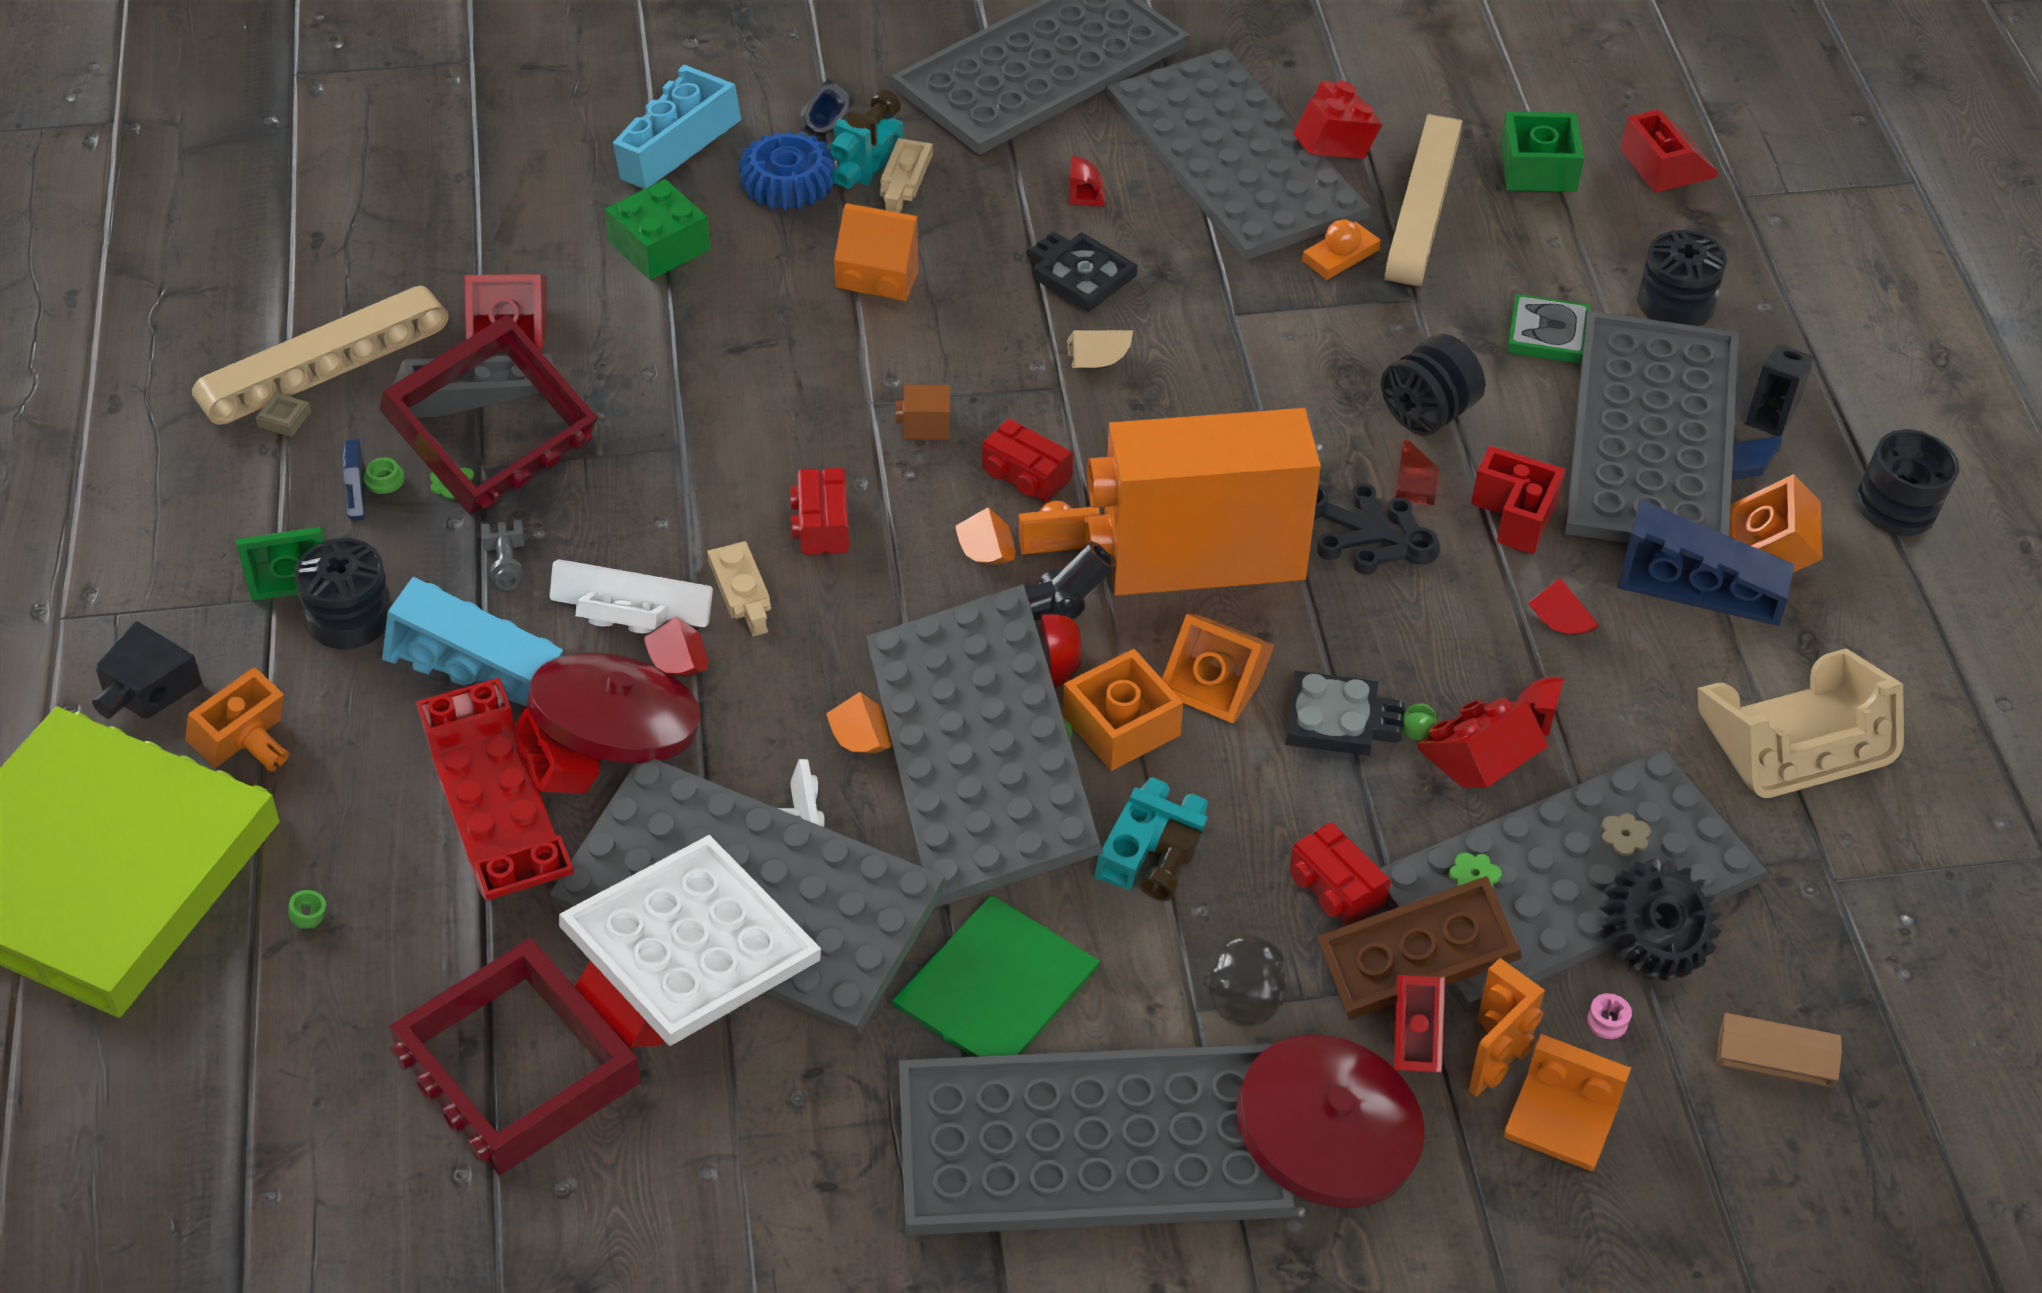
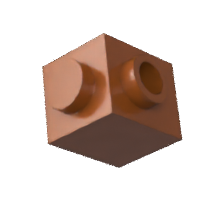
M904 384L903 400H896V424H903V439L950 440V385Z

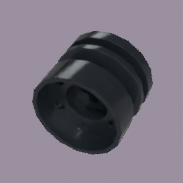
M1672 230L1660 234L1651 242L1637 298L1640 310L1650 320L1692 326L1704 325L1712 318L1727 263L1725 250L1716 240L1703 233L1690 230Z
M1443 333L1431 336L1418 345L1411 353L1405 354L1399 361L1389 365L1383 372L1381 379L1383 399L1390 413L1406 429L1422 436L1436 433L1444 425L1450 423L1455 416L1461 415L1478 403L1484 396L1486 386L1484 371L1476 355L1465 343L1454 336Z
M1911 429L1891 431L1881 438L1875 449L1869 466L1855 493L1856 505L1868 521L1884 531L1904 536L1922 534L1932 528L1960 472L1958 459L1948 445L1928 433Z
M352 538L330 539L316 544L301 556L295 566L294 579L299 598L302 602L305 623L312 638L324 646L336 649H351L372 643L385 633L387 614L392 606L389 589L386 586L383 561L374 547L365 541Z

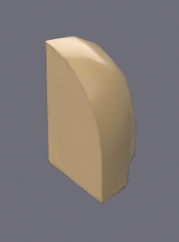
M1074 330L1067 339L1068 355L1073 356L1072 368H1098L1114 364L1124 357L1129 349L1133 330Z

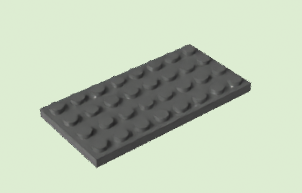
M1041 0L891 76V85L910 102L977 154L981 155L1105 90L1107 85L1122 81L1189 45V34L1141 0Z
M1227 48L1106 86L1107 99L1245 261L1322 235L1337 220L1346 219L1352 222H1359L1369 218L1370 206L1324 156L1310 155L1293 134L1297 127L1295 123Z
M1588 311L1564 534L1629 543L1639 499L1729 536L1739 332Z
M1024 584L866 636L923 868L945 876L947 881V887L934 908L1103 853Z
M1665 749L1379 868L1391 879L1388 901L1386 903L1391 909H1395L1457 887L1458 881L1452 880L1449 872L1455 866V858L1458 854L1487 855L1490 858V864L1497 865L1502 871L1501 879L1494 884L1493 889L1521 950L1522 959L1509 964L1535 983L1617 947L1615 944H1604L1605 939L1611 933L1609 929L1598 926L1601 920L1609 916L1598 908L1603 901L1608 899L1604 891L1607 886L1615 883V875L1623 870L1627 871L1628 867L1636 862L1644 864L1650 859L1658 858L1661 864L1668 860H1675L1678 871L1684 867L1692 868L1690 880L1693 882L1698 879L1705 880L1704 886L1701 889L1703 894L1716 895L1714 901L1709 906L1762 883L1767 872ZM1629 813L1635 817V821L1646 822L1651 828L1650 836L1647 839V849L1644 851L1635 850L1629 856L1617 854L1613 846L1602 842L1604 831L1601 825L1605 817L1616 816L1620 818L1622 814ZM1655 911L1656 922L1661 927L1665 926L1663 917ZM1488 971L1447 985L1467 1013L1480 1008Z
M657 759L646 763H635L571 860L574 874L559 878L549 893L552 901L570 909L710 835L821 948L820 961L769 989L764 994L860 1035L946 889L947 881L945 876Z
M1272 1044L899 1060L906 1236L1293 1217L1295 1209L1293 1194L1273 1181L1254 1161L1243 1142L1237 1122V1097L1243 1079L1254 1060Z

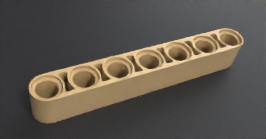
M1427 114L1390 248L1384 281L1416 287L1422 286L1459 144L1463 120Z
M416 286L207 374L198 379L194 384L192 396L211 422L223 425L262 409L274 393L292 396L439 332L448 321V312L428 288Z

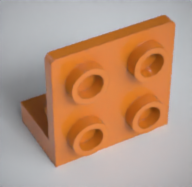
M1501 958L1488 969L1477 1022L1484 1027L1488 1034L1479 1043L1468 1090L1475 1097L1487 1086L1491 1089L1498 1086L1508 1072V1065L1516 1057L1519 1060H1523L1531 1052L1537 1041V1037L1534 1036L1535 1028L1540 1023L1544 1014L1540 1008L1545 990Z
M1540 1034L1534 1049L1528 1075L1505 1128L1504 1137L1588 1171H1593L1620 1105L1631 1068Z

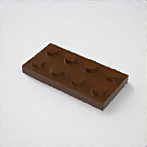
M1488 876L1317 936L1320 949L1348 1020L1396 1004L1397 975L1446 977L1445 986L1488 971L1499 958L1508 964L1522 959L1521 950Z

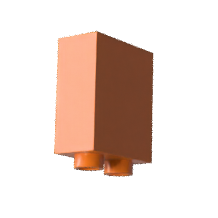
M1306 408L1110 422L1107 457L1088 458L1087 479L1090 503L1092 508L1105 507L1102 515H1089L1085 517V543L1087 546L1091 541L1100 544L1113 557L1116 566L1110 572L1114 596L1306 580L1321 469Z

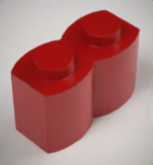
M524 709L513 728V733L520 754L527 759L529 774L536 788L541 792L587 793L599 775V759L572 750L557 742L535 723L529 709Z

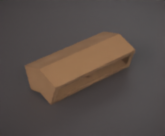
M1724 1012L1718 1034L1716 1065L1833 1088L1839 1080L1842 1055L1841 1035Z

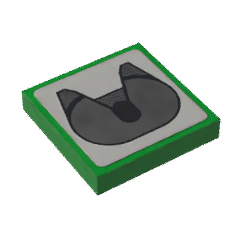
M1516 294L1507 353L1581 364L1587 313L1590 311V305Z

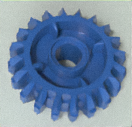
M790 130L786 134H779L775 131L773 136L762 135L760 141H751L750 148L743 149V155L740 158L739 164L740 183L743 190L747 192L748 198L756 199L758 206L768 204L771 210L776 207H783L785 212L788 208L795 207L800 211L802 205L806 204L813 207L815 200H824L825 194L832 191L834 183L832 172L836 169V166L834 164V157L831 155L830 150L827 149L826 142H818L816 136L806 137L804 131L799 134H792Z

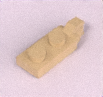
M898 138L880 179V196L884 197L885 210L900 213L904 200L912 201L913 197L916 196L933 155L932 143Z
M743 541L708 550L707 555L710 568L731 618L738 619L744 617L752 637L768 633L765 611L771 610L770 596L747 542Z

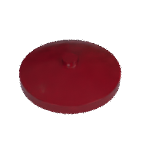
M570 654L545 663L533 675L527 698L530 715L535 723L551 738L582 754L614 762L646 763L654 759L661 761L674 757L685 751L693 743L700 721V708L697 700L679 680L645 662L613 654Z
M1314 1034L1299 1035L1281 1040L1268 1047L1254 1060L1239 1089L1236 1105L1237 1122L1247 1150L1259 1167L1273 1181L1305 1200L1337 1208H1356L1375 1204L1399 1190L1408 1180L1420 1159L1424 1145L1425 1130L1421 1109L1415 1095L1403 1077L1387 1061L1357 1043L1334 1036Z

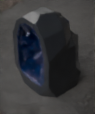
M827 79L802 109L799 117L800 128L808 135L823 136L829 133L834 128V124L850 109L854 100L836 83Z

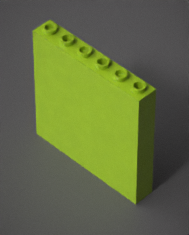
M56 706L0 768V966L117 1018H121L278 825L280 820L272 794L261 786H250L235 780L224 771H213L201 766L188 756L182 755L179 757L162 750L161 747L151 741L143 742L128 736L117 727L101 725L92 721L83 713H72Z

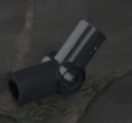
M1091 541L1064 568L1047 571L1040 577L1037 584L1026 586L1025 589L1035 621L1041 620V615L1058 614L1069 617L1072 620L1080 616L1086 605L1083 598L1116 566L1113 557L1100 544Z

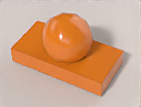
M1346 219L1337 220L1328 227L1324 240L1303 251L1302 262L1328 280L1379 251L1381 240L1357 222Z
M1055 500L1046 503L1039 512L1019 514V548L1021 555L1084 549L1086 547L1085 517L1100 515L1099 507L1072 509L1064 501Z

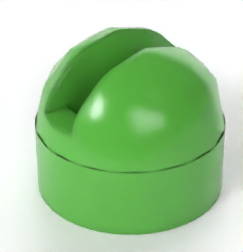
M1424 703L1410 706L1404 714L1402 730L1407 737L1421 741L1430 735L1429 728L1437 724L1435 711Z
M302 890L296 892L289 901L288 915L291 923L298 929H315L324 919L326 901L316 891ZM302 906H310V915L302 914Z

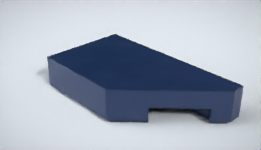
M1781 436L1733 443L1732 480L1763 475L1769 462L1781 448Z
M359 439L346 440L343 443L344 485L347 487V516L350 518V521L364 520L365 464Z

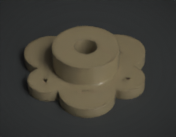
M1629 813L1622 814L1620 818L1607 816L1603 819L1601 825L1604 831L1602 842L1613 846L1617 854L1629 856L1635 850L1644 851L1647 849V839L1650 836L1651 828L1646 822L1635 821V817Z

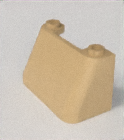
M1847 648L1827 653L1815 662L1811 669L1810 689L1740 707L1738 692L1726 683H1715L1697 688L1700 715L1745 785L1763 798L1780 796L1887 766L1893 763L1903 750V683Z

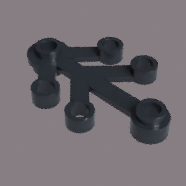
M1361 483L1354 486L1351 498L1352 505L1357 509L1363 510L1366 517L1329 503L1328 492L1325 488L1318 485L1314 520L1324 517L1355 530L1340 534H1322L1318 539L1317 553L1320 557L1333 560L1340 556L1341 549L1382 541L1392 545L1375 550L1365 547L1355 552L1353 567L1358 573L1364 575L1374 573L1377 570L1378 564L1406 559L1411 563L1422 565L1429 564L1438 558L1440 543L1436 534L1430 529L1418 526L1412 514V504L1407 499L1394 498L1388 505L1387 517L1392 523L1400 524L1403 531L1401 532L1389 526L1376 500V490L1370 484Z

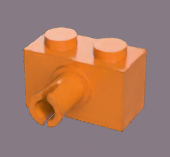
M254 666L188 713L185 741L214 768L221 765L241 749L246 748L265 766L268 772H274L277 770L274 763L281 767L290 755L287 749H284L266 732L281 721L284 694Z

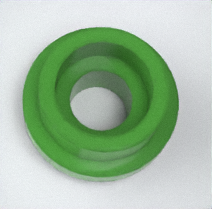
M383 457L371 461L364 473L366 488L377 494L394 492L404 482L402 468L391 458Z

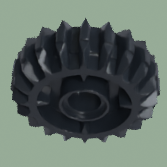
M1658 858L1650 859L1644 864L1636 862L1630 865L1627 871L1623 870L1616 874L1614 878L1615 883L1606 887L1604 894L1608 899L1603 901L1598 909L1609 917L1601 920L1598 927L1610 930L1611 935L1605 939L1604 944H1615L1619 949L1615 954L1614 960L1629 959L1628 972L1635 973L1642 969L1644 979L1649 980L1659 976L1661 981H1670L1675 976L1683 978L1690 975L1693 969L1702 967L1707 961L1705 956L1712 954L1717 948L1711 940L1717 938L1722 931L1711 924V922L1719 919L1721 913L1710 910L1709 904L1714 901L1716 895L1703 894L1701 889L1704 886L1705 880L1698 879L1694 882L1690 880L1692 868L1684 867L1678 871L1675 860H1668L1661 864ZM1655 911L1663 917L1665 928L1656 922Z

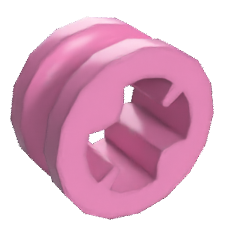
M1607 993L1598 995L1593 999L1590 1006L1587 1024L1590 1030L1604 1039L1619 1038L1626 1033L1632 1016L1631 1007L1626 1000L1618 995ZM1602 1011H1607V1015H1610L1611 1012L1615 1013L1618 1016L1617 1021H1612L1611 1016H1609L1608 1020L1601 1016Z

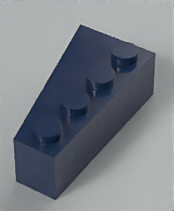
M1639 499L1618 589L1779 626L1789 596L1794 564Z

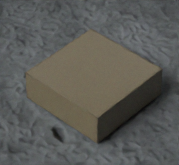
M274 393L255 417L257 426L293 437L311 413V408L307 401Z

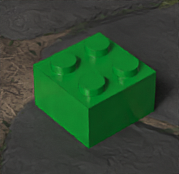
M1506 111L1500 141L1506 190L1521 192H1578L1584 163V153L1577 113Z
M666 179L604 208L608 242L649 280L710 250L707 216Z

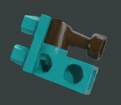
M879 90L871 99V109L865 114L851 111L848 113L847 122L840 118L834 124L835 140L830 144V153L837 160V167L832 172L835 184L847 189H851L856 182L868 186L873 181V176L888 163L898 138L903 139V122L893 118L900 111L901 104L897 96L889 90Z
M1150 777L1141 789L1135 787L1102 848L1103 853L1098 856L1094 878L1131 891L1150 850L1161 856L1157 867L1147 869L1140 882V887L1145 894L1159 901L1171 900L1178 887V881L1174 876L1181 863L1186 864L1193 859L1196 849H1198L1208 819L1205 816L1208 801L1195 794H1186L1181 806L1166 799L1169 795L1170 787L1165 782Z

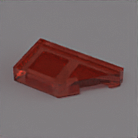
M1403 440L1395 498H1405L1414 503L1434 505L1439 467L1409 440Z

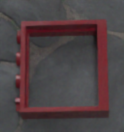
M509 314L384 390L379 407L383 415L469 515L481 507L483 510L491 508L501 499L502 493L511 487L515 490L520 489L531 480L533 473L544 467L545 470L552 468L562 459L563 453L572 447L578 450L585 446L593 437L591 433L598 418ZM501 350H504L569 427L476 488L409 408Z
M532 938L524 941L389 1025L394 1045L389 1048L397 1058L399 1067L404 1071L408 1068L413 1071L417 1076L415 1077V1082L422 1095L429 1102L434 1099L437 1100L442 1106L441 1114L454 1133L461 1130L469 1139L467 1145L475 1159H480L482 1162L487 1161L499 1176L641 1083L637 1056ZM526 979L601 1066L497 1133L423 1044Z

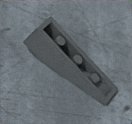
M543 354L554 366L551 355ZM508 355L492 356L415 404L409 410L416 418L440 417L535 395L540 392ZM436 358L404 359L394 384Z

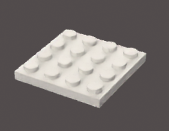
M710 835L559 914L560 928L669 1046L820 961L821 948Z

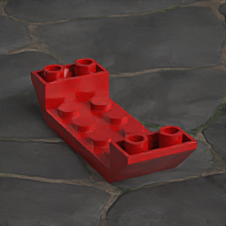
M500 678L416 701L436 773L478 890L484 899L488 901L574 874L573 866L561 835H555L540 793L530 777L527 760L520 754L516 746L513 733L514 721L512 710Z

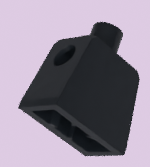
M1777 345L1761 368L1744 425L1782 437L1802 398L1814 357L1784 345ZM1773 397L1783 399L1778 408L1770 405L1768 400Z
M136 621L97 663L96 672L102 692L92 700V704L96 711L106 719H111L124 707L141 718H150L202 684L195 656Z

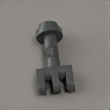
M522 519L514 520L513 531H507L506 521L497 522V533H492L489 523L481 524L484 551H497V561L490 567L492 582L502 590L516 588L523 579V568L521 563L513 559L512 550L513 547L525 546Z

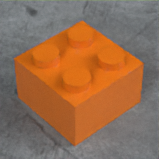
M1135 649L1064 683L1063 717L1069 721L1073 729L1110 771L1181 736L1182 700Z

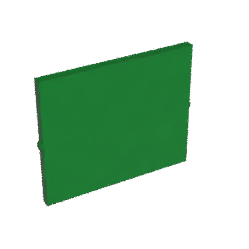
M991 895L892 1000V1006L971 1057L1021 1055L1098 969L1100 961L1053 933L1048 927L1040 925Z

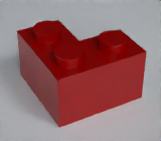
M1343 80L1337 82L1321 81L1293 134L1310 155L1365 159L1383 124L1373 113V108L1365 103L1356 93V88L1352 84Z
M1489 445L1477 470L1471 505L1502 514L1496 543L1535 555L1558 505L1566 469Z

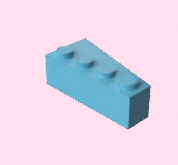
M683 64L678 70L679 77L676 81L669 80L662 88L663 95L658 101L651 100L645 106L646 114L643 117L635 118L613 142L620 179L646 189L656 184L661 178L678 168L691 156L701 151L705 146L741 121L737 91L734 83Z
M412 577L388 610L382 660L395 664L401 658L413 662V670L428 675L432 669L449 674L451 682L465 687L473 682L481 683L500 678L507 699L528 706L527 698L533 675L545 663L562 657L563 649L555 646L548 639L536 637L518 628L511 621L499 619L481 610L474 603L462 601L444 592L435 584L425 583Z

